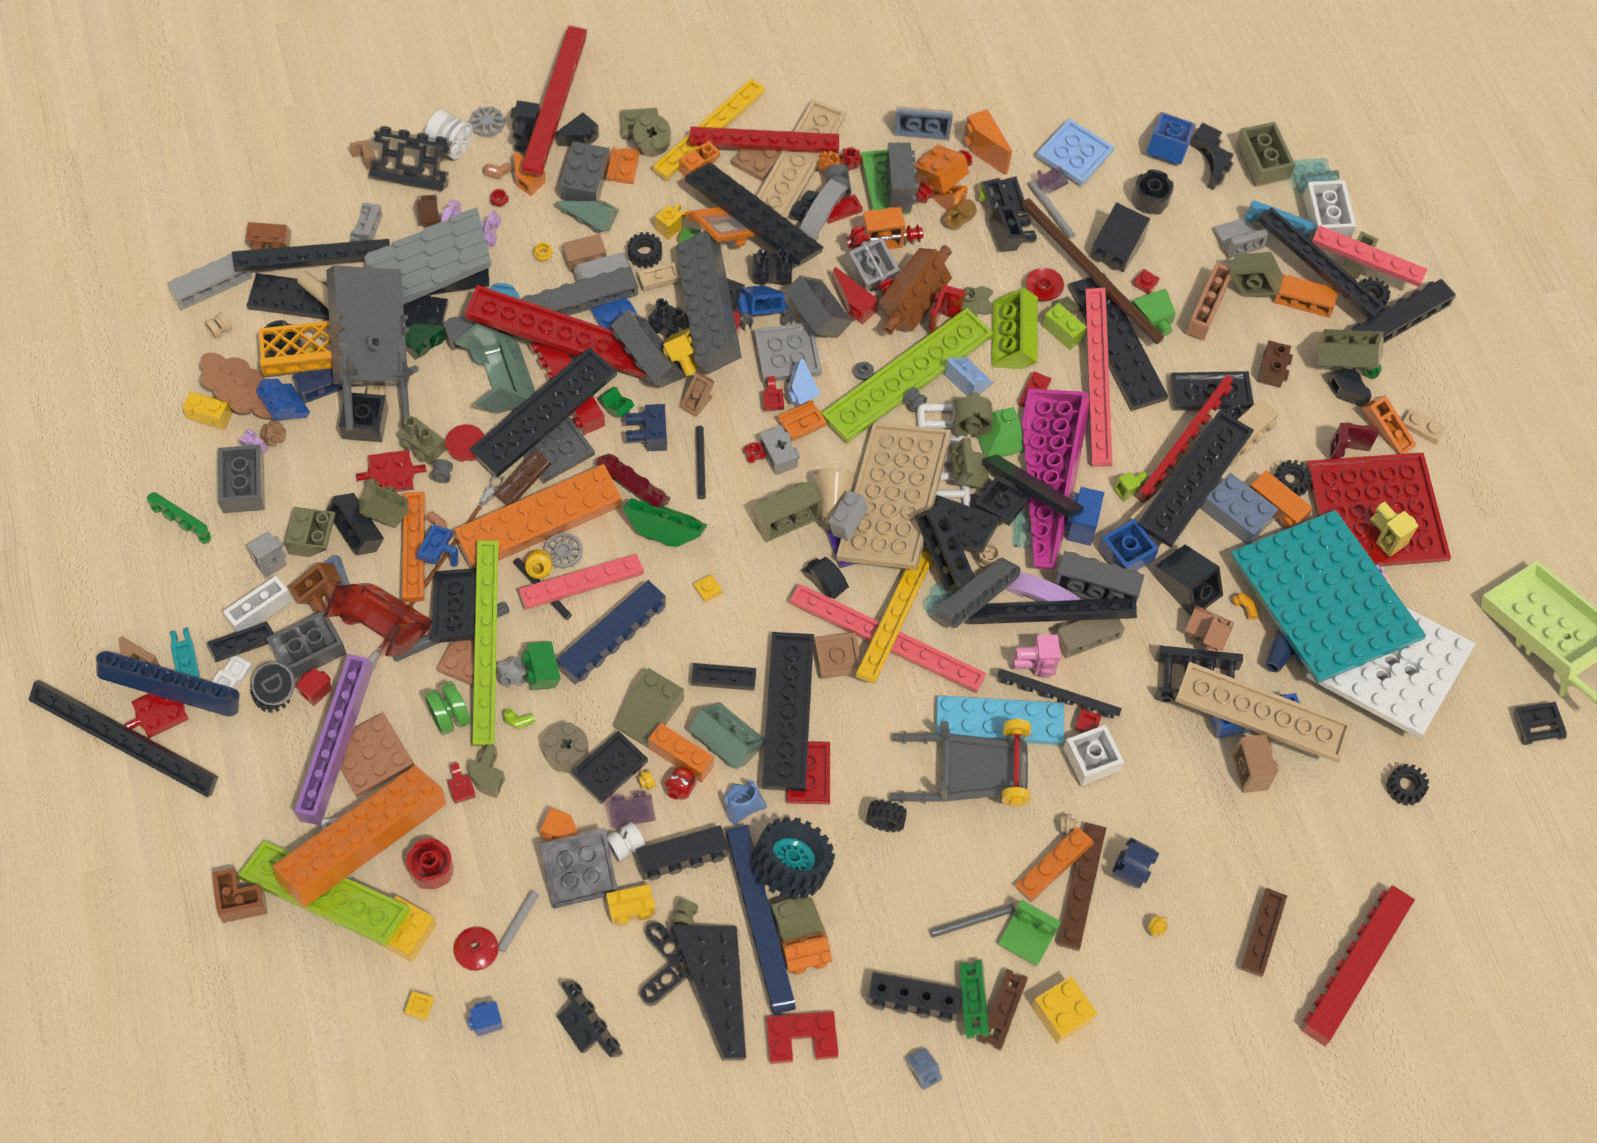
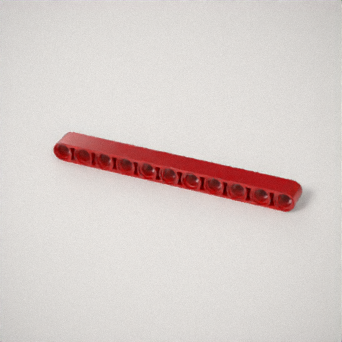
M571 25L567 28L523 161L522 173L538 177L543 175L555 138V132L557 131L586 42L587 29Z

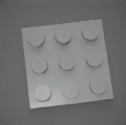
M808 322L754 329L763 383L767 382V377L775 376L776 381L790 379L794 364L804 359L812 376L822 375L815 335L810 330Z

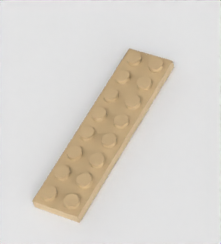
M812 99L794 132L836 134L846 118V112ZM782 151L757 197L788 219L795 203L801 197L817 169V160L820 159L819 155L821 153Z
M1191 662L1187 666L1175 699L1176 702L1260 734H1266L1268 737L1337 763L1342 758L1352 723Z

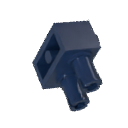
M665 404L645 405V411L625 413L626 426H646L644 430H626L627 443L645 442L647 444V451H667Z

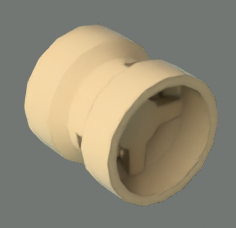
M222 311L216 314L214 319H208L204 322L207 330L214 338L219 337L221 332L232 329L230 321Z
M987 544L984 552L979 553L977 564L982 570H985L998 560L1000 554L998 547L993 544Z

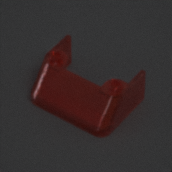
M371 583L337 585L323 615L326 618L339 616L348 625L362 623L389 641L385 653L388 657L408 654L432 624L430 618L379 586Z

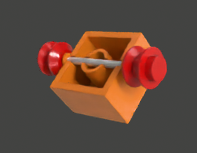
M937 145L913 165L916 166V180L919 184L916 201L924 204L927 203L928 199L933 198L932 190L945 194L969 174L968 166H971L973 163L972 155L968 151L960 150L956 152Z
M901 207L863 212L862 227H866L865 234L871 235L867 241L868 243L882 237L888 249L892 250L903 248L904 239L912 244L913 240H917L920 243L921 239L924 238L923 228L919 227L918 224H916L915 228H911L908 225L905 230L906 225ZM854 237L846 238L847 247L851 248V250L861 247L853 245L855 242Z

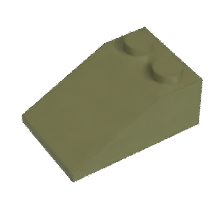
M648 668L633 689L613 727L649 748V737L660 723L664 725L668 723L683 702L684 689Z

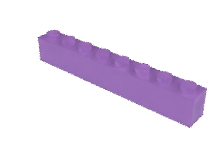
M349 654L347 656L294 811L300 822L319 826L322 824L373 672L369 658Z

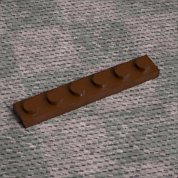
M1088 822L1084 824L1083 832L1093 840L1094 844L1076 860L1057 946L1076 951L1080 950L1107 827Z

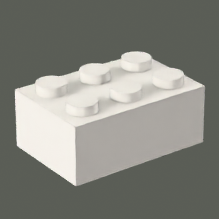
M1345 180L1308 182L1303 199L1308 220L1315 225L1314 230L1311 232L1312 237L1314 238L1320 225L1351 238L1356 224Z

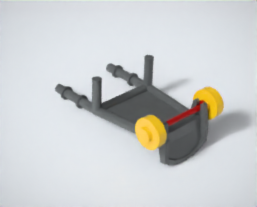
M1012 719L1004 722L1003 734L1009 737V740L950 734L947 721L940 723L941 733H928V731H925V733H907L906 731L904 733H893V742H904V744L907 742H925V744H928V742H942L941 782L938 784L939 793H926V791H923V793H904V791H901V793H891V801H900L902 804L904 802H923V804H926V802H948L1002 796V802L1012 807H1021L1030 803V791L1028 790V746L1025 740L1026 737L1031 735V724L1022 719Z

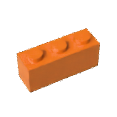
M1283 274L1279 295H1275L1274 303L1330 318L1338 294L1335 288Z
M1267 470L1250 485V488L1278 508L1275 518L1285 528L1289 529L1303 523L1313 507Z
M662 723L658 725L648 739L649 750L677 768L685 767L690 769L694 773L696 780L701 783L714 767V756Z

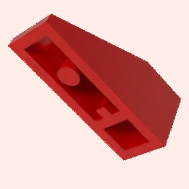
M837 267L833 269L832 281L847 313L854 321H858L863 325L878 311L879 300Z

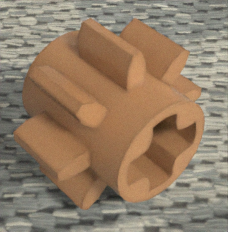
M270 420V425L264 424L262 426L261 438L264 439L263 442L267 443V445L276 447L277 442L282 443L285 440L286 429L283 428V424H280V422Z

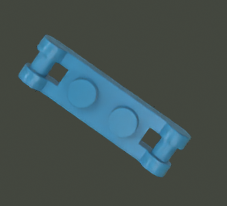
M1252 201L1249 206L1250 210H1247L1244 218L1249 222H1258L1259 216L1272 206L1259 201ZM1272 207L1309 239V233L1315 228L1313 222Z

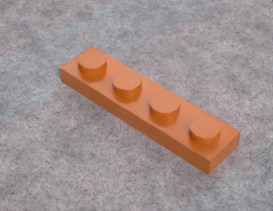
M1079 827L1075 828L1015 884L1016 888L1032 902L1094 844L1093 840Z

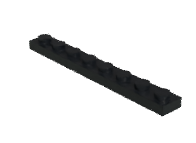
M1272 207L1259 216L1257 221L1370 320L1383 311L1385 307L1383 303Z
M389 239L232 251L234 272L364 261V256L369 252L389 246L390 241Z
M1136 598L989 603L968 619L969 625L1137 618Z

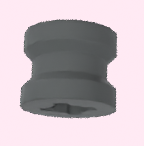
M913 387L904 395L903 402L909 404L913 412H917L918 407L927 402V397L921 395L917 387Z
M445 459L434 460L432 465L434 470L430 475L431 479L438 483L450 482V472L453 470V464Z

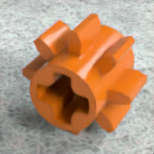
M831 150L827 153L825 151L819 155L820 159L817 160L818 168L823 173H825L829 166L841 164L839 156Z

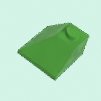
M1011 407L993 412L992 430L986 435L977 437L982 452L986 454V457L996 454L1005 457L1024 452L1021 425L1015 408Z

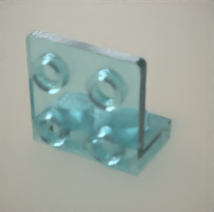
M1327 158L1293 160L1295 163L1293 176L1298 193L1305 191L1308 182L1338 181L1340 178L1338 170L1330 171Z

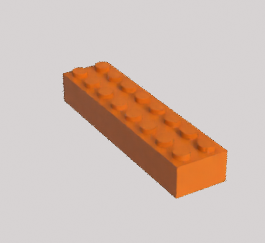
M602 464L455 528L454 535L470 569H477V540L499 541L498 561L543 542L555 534L563 533L620 508L622 497L606 466Z
M414 765L274 864L272 868L277 883L305 908L446 805L443 788L418 766Z

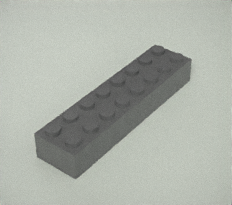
M705 230L679 243L675 247L695 362L707 374H710L742 358L721 245L720 242H717Z

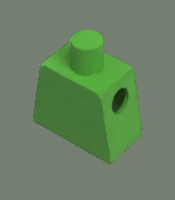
M1166 288L1133 300L1132 304L1159 329L1163 336H1167L1173 331L1170 325L1174 321L1175 310Z

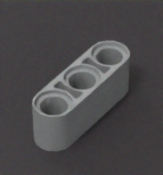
M617 253L581 263L574 268V273L577 281L583 278L589 279L600 273H609L620 267L626 268L631 265L625 253Z

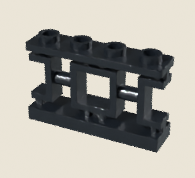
M380 126V128L374 130V142L383 143L381 160H372L373 165L370 168L369 176L437 189L448 187L449 179H447L449 172L440 171L441 154L449 155L451 153L450 146H452V141H448L443 136L431 138L426 133L410 134L409 130L404 129L393 131L388 126ZM390 138L405 140L398 142L397 150L389 149ZM427 145L438 146L435 149L434 157L426 156ZM404 147L420 150L418 166L403 164ZM388 157L396 158L395 169L385 167L388 165ZM425 163L433 165V176L420 174L425 170Z

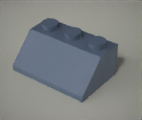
M897 106L894 136L949 140L953 113L952 111Z

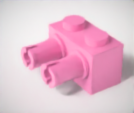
M1058 634L1037 635L1034 647H1016L1015 656H1013V669H1032L1034 676H1041L1043 678L1055 675L1061 659Z

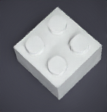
M1106 725L1068 738L1063 748L1081 786L1120 772L1124 763Z

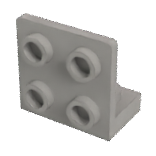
M1245 218L1215 226L1214 229L1229 258L1234 257L1236 254H1245L1263 249L1269 235L1266 229L1255 230L1252 222L1247 221Z

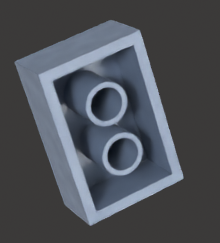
M1230 472L1210 493L1203 503L1201 510L1248 545L1270 525L1277 514L1278 508Z

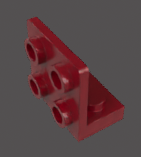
M1340 422L1330 442V459L1344 457L1346 448L1370 451L1380 433V428L1371 425L1363 426L1350 422Z

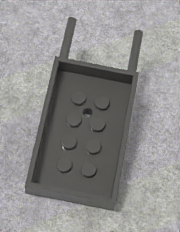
M333 265L326 270L334 384H343L346 430H354L351 384L400 386L403 429L405 427L404 419L410 416L408 398L409 378L418 372L419 368L416 365L409 368L407 365L405 335L409 332V327L405 326L408 315H404L401 269Z

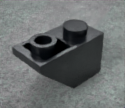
M1344 368L1332 372L1328 384L1337 399L1360 407L1370 401L1372 397L1371 391L1365 386L1360 373L1355 368Z

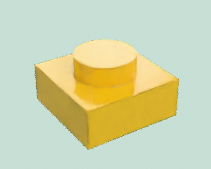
M712 574L694 583V588L704 603L722 594V589Z
M412 991L404 1013L407 1016L427 1021L435 999L434 997Z

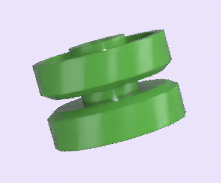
M452 681L441 685L443 699L435 689L424 693L430 713L443 736L454 730L451 717L460 728L471 723L466 704Z

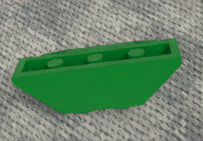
M631 498L623 509L638 534L650 540L663 542L667 546L679 547L700 537L707 528L706 523L691 515L665 506L657 508L647 501H638L634 498Z

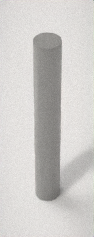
M531 891L497 947L501 952H506L539 896L536 892Z

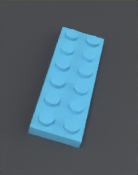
M937 696L936 733H941L940 723L947 721L950 734L1009 740V737L1003 734V723L1012 719H1022L1031 724V735L1025 738L1027 743L1064 744V703Z

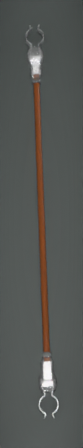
M496 476L491 478V485L484 489L483 495L479 499L478 507L466 524L473 521L478 512L495 497L496 489L503 485L504 476L501 477L502 483L493 487L492 481L498 478ZM456 539L452 542V546L457 544ZM445 552V554L440 559L436 567L433 569L429 577L426 579L425 588L434 577L435 571H438L443 562L446 560L449 553ZM410 602L380 647L367 657L373 670L377 666V661L381 657L383 648L416 602Z

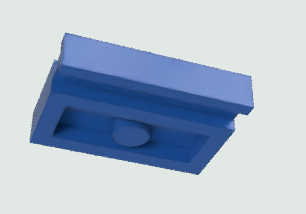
M627 298L605 303L591 309L597 324L613 330L611 325L627 310L637 314Z

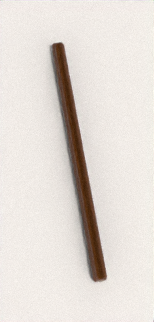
M1030 198L1024 200L1022 207L1100 288H1105V293L1155 344L1161 343L1164 336Z

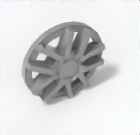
M494 106L479 107L478 110L473 111L469 121L473 127V132L485 137L498 134L505 125L503 114L499 109H495Z
M558 533L551 536L545 543L544 551H547L549 548L553 550L549 552L551 557L556 555L552 559L553 566L562 569L572 568L582 558V544L573 534ZM563 537L562 542L558 541L557 538ZM567 537L572 538L569 543L566 542ZM553 541V542L556 543L557 545H556V547H555V546L551 545L550 543ZM574 541L577 542L578 546H572ZM564 559H568L569 563L564 564Z

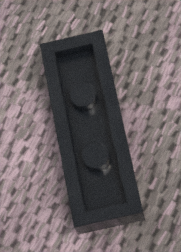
M264 622L207 642V648L216 663L268 645L266 638L273 635L274 632L268 622Z
M693 663L691 686L755 691L757 668Z

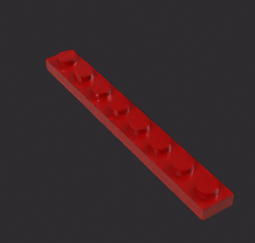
M690 126L689 146L699 147L710 140L718 148L818 153L824 151L827 153L831 150L839 154L840 134Z
M1229 375L1225 376L1140 489L1136 497L1137 499L1144 502L1147 497L1151 498L1157 490L1156 484L1158 482L1162 484L1168 475L1166 473L1168 468H1174L1179 460L1177 456L1180 453L1184 454L1190 446L1188 444L1189 440H1195L1201 431L1198 428L1201 424L1204 426L1211 418L1210 412L1212 410L1216 411L1222 403L1220 400L1222 396L1227 397L1233 387L1230 386L1233 381L1232 377Z

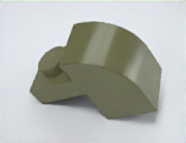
M488 744L486 750L481 751L478 762L471 760L470 774L472 782L478 791L497 798L505 781L504 771L493 768L498 756L497 748Z

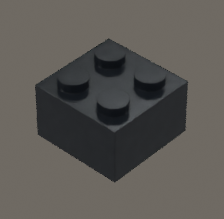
M352 393L354 430H346L343 402L339 423L342 439L383 442L388 414L386 395Z

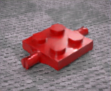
M409 450L368 455V472L356 473L357 482L375 479V481L379 482L380 487L385 489L391 486L393 489L396 488L397 492L414 490V474L427 473L426 465L413 466Z
M146 694L131 702L136 718L124 723V725L129 729L140 726L145 730L147 737L151 738L189 720L183 703Z

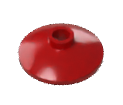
M1037 268L1027 276L1026 288L1037 296L1039 300L1049 301L1056 299L1062 294L1064 280L1053 269Z
M471 927L461 932L456 938L453 952L456 961L463 968L479 971L489 967L495 961L499 945L497 938L490 930L483 927ZM478 943L479 947L477 949H472V944Z

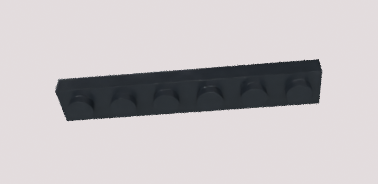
M1001 668L997 677L1001 678L1000 682L1013 685V682L1021 684V689L1033 692V689L1042 691V696L1053 699L1055 695L1061 697V702L1073 705L1076 702L1082 704V709L1091 712L1095 708L1102 711L1101 715L1114 719L1115 715L1120 716L1122 709L1120 707Z

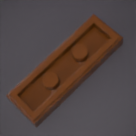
M535 450L495 493L496 497L507 506L517 502L551 466V462Z

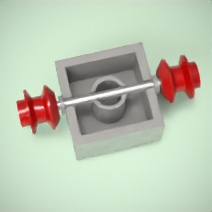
M859 225L851 230L849 237L855 238L853 245L861 247L848 252L844 261L856 283L867 291L878 286L877 289H882L884 292L881 295L883 297L895 281L894 278L900 269L883 238L880 237L868 243L867 241L871 235L865 234L866 227Z

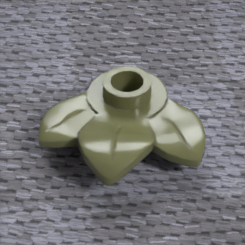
M984 286L975 289L973 287L962 289L966 290L963 310L968 308L976 316L978 313L987 315L994 311L993 305L988 299L993 294L991 289Z

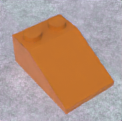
M986 109L968 115L963 136L965 146H968L971 153L1002 174H1008L1012 149L989 110Z

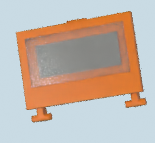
M720 207L685 212L689 220L698 222L717 242L736 239L734 244L737 247L745 246L746 238L757 236Z

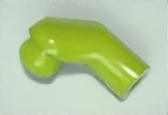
M507 709L503 713V719L506 724L517 729L536 723L532 713L522 717L515 714L513 709Z

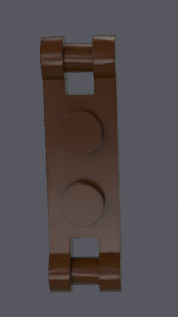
M1010 969L1006 970L988 1018L990 1033L994 1029L999 1031L1000 1035L999 1037L991 1034L990 1036H982L980 1043L985 1045L989 1043L994 1045L995 1049L1001 1051L1026 985L1027 976H1019ZM1009 982L1017 984V989L1008 986Z

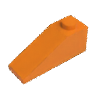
M1386 395L1375 397L1361 407L1371 425L1380 428V435L1398 454H1405L1417 445Z

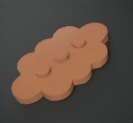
M210 352L202 355L200 360V368L203 370L200 378L201 383L208 389L214 390V395L219 400L229 402V406L238 413L248 414L254 412L262 418H273L256 392L261 380L265 379L262 372L250 369V365L241 358L231 357L226 359L220 354Z

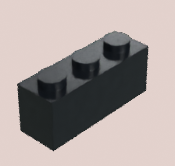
M349 493L333 496L326 510L336 513L334 522L356 556L377 552L384 537L370 517L359 513V500L356 495Z

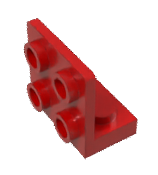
M943 284L941 292L937 291L934 301L935 305L934 307L932 306L929 315L928 329H931L930 334L936 330L941 313L949 317H955L962 312L966 290Z

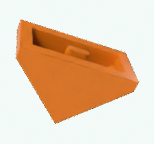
M955 185L945 194L937 191L933 194V200L949 212L963 200H966L968 188L966 185Z

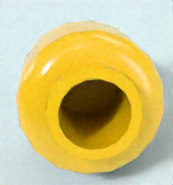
M540 549L528 554L525 562L526 572L535 579L547 577L553 566L551 555L547 551Z

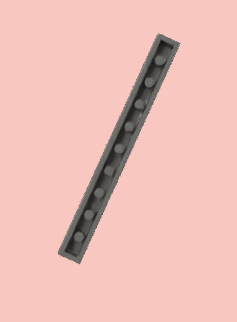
M631 266L626 268L620 267L615 271L600 273L589 279L583 278L578 282L563 284L552 290L546 289L535 295H526L521 300L570 316L605 303L637 296L638 284ZM464 316L451 317L443 322L452 351L463 348L456 345L455 341L475 324L503 334H509L508 332L466 319Z

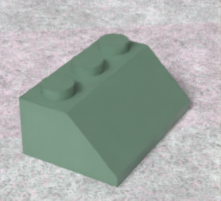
M721 702L701 709L688 729L697 740L703 741L713 753L720 755L727 765L735 769L745 766L765 745V739Z

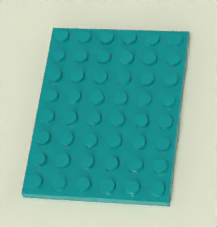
M1336 510L1233 550L1230 553L1231 559L1317 684L1425 639L1426 634Z

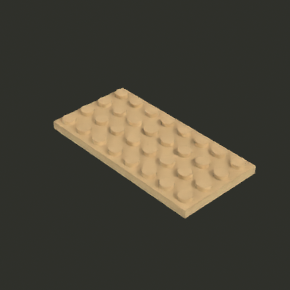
M873 423L854 493L865 497L868 510L849 541L841 539L836 555L838 561L917 570L925 540L914 515L931 509L934 506L952 436L951 430Z

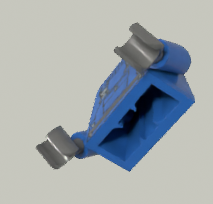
M764 285L743 287L737 301L740 315L743 316L740 328L744 330L746 324L749 325L750 329L752 328L754 319L749 314L758 315L783 312L784 315L781 323L783 325H787L788 322L792 324L795 314L788 311L789 307L784 299L785 293Z

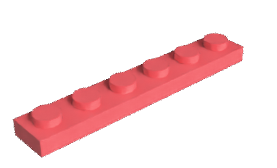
M1320 225L1312 241L1318 247L1417 287H1420L1427 272V268Z
M636 553L520 588L519 595L525 610L643 575L644 570Z

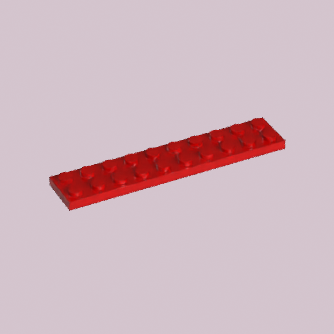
M480 285L476 286L464 318L576 356L581 355L586 349L591 347L612 368L647 379L646 372L642 371L635 364L636 359L634 356L629 355L624 349L625 344L614 336L613 333L615 331Z

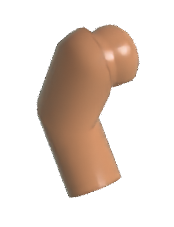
M509 162L501 166L494 164H485L483 166V172L494 178H500L512 170Z
M431 511L427 515L426 519L432 524L447 528V522L435 512Z

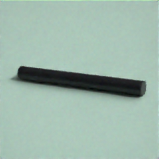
M697 426L698 499H705L704 427Z
M520 558L513 562L532 584L542 582L540 579L529 576L525 569V563ZM559 600L551 602L552 606L566 620L571 618L572 614Z

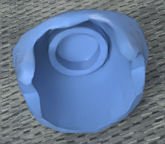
M752 780L747 781V786L733 784L728 795L727 792L724 794L725 812L729 821L734 825L738 824L748 815L767 808L766 801Z

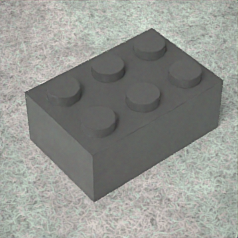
M572 142L559 185L560 200L599 201L608 172L610 148Z
M911 142L888 143L885 162L888 208L901 207L902 212L912 211V205L916 204V193L918 192V182L914 179L917 171L916 166H913L915 150H911Z
M799 275L785 291L789 297V302L799 310L801 318L808 322L810 330L816 335L839 337L853 322L821 279Z
M260 444L218 448L219 503L223 513L265 510L264 455Z
M325 610L266 638L277 662L289 667L294 673L295 679L311 671L314 667L317 669L347 654L344 644Z

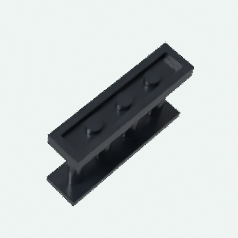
M1160 645L1156 653V662L1164 664L1163 687H1158L1155 699L1165 703L1176 702L1175 699L1179 689L1171 688L1173 663L1183 664L1184 674L1189 662L1213 671L1214 668L1226 670V676L1235 679V670L1240 669L1243 663V654Z

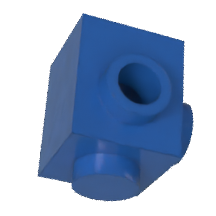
M496 1001L490 1003L480 1002L475 1004L474 1008L469 1009L471 1017H468L467 1020L470 1030H475L477 1037L504 1029Z

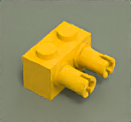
M690 327L669 336L663 344L665 355L672 362L679 361L686 377L694 374L700 366L695 362Z

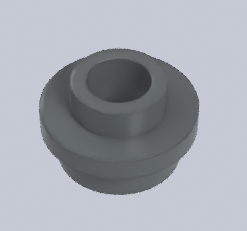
M860 362L855 366L854 372L859 380L866 381L873 376L874 367L868 362Z

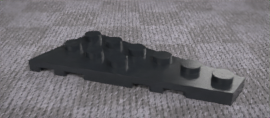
M672 925L670 930L672 935L675 936L678 950L684 958L687 973L698 1001L701 1002L704 1009L705 1019L710 1024L713 1032L712 1036L721 1059L745 1060L746 1045L737 926Z

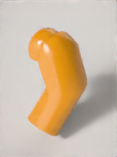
M1238 593V595L1233 596V602L1236 606L1242 604L1246 608L1249 620L1259 617L1255 602L1245 593Z

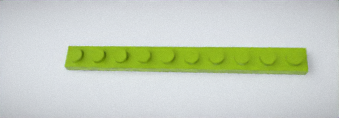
M477 540L473 746L487 747L488 744L494 746L499 541Z

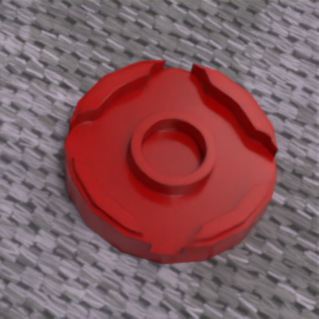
M463 424L456 426L446 436L445 444L448 454L459 462L476 460L477 458L471 453L470 448L484 437V433L474 425Z

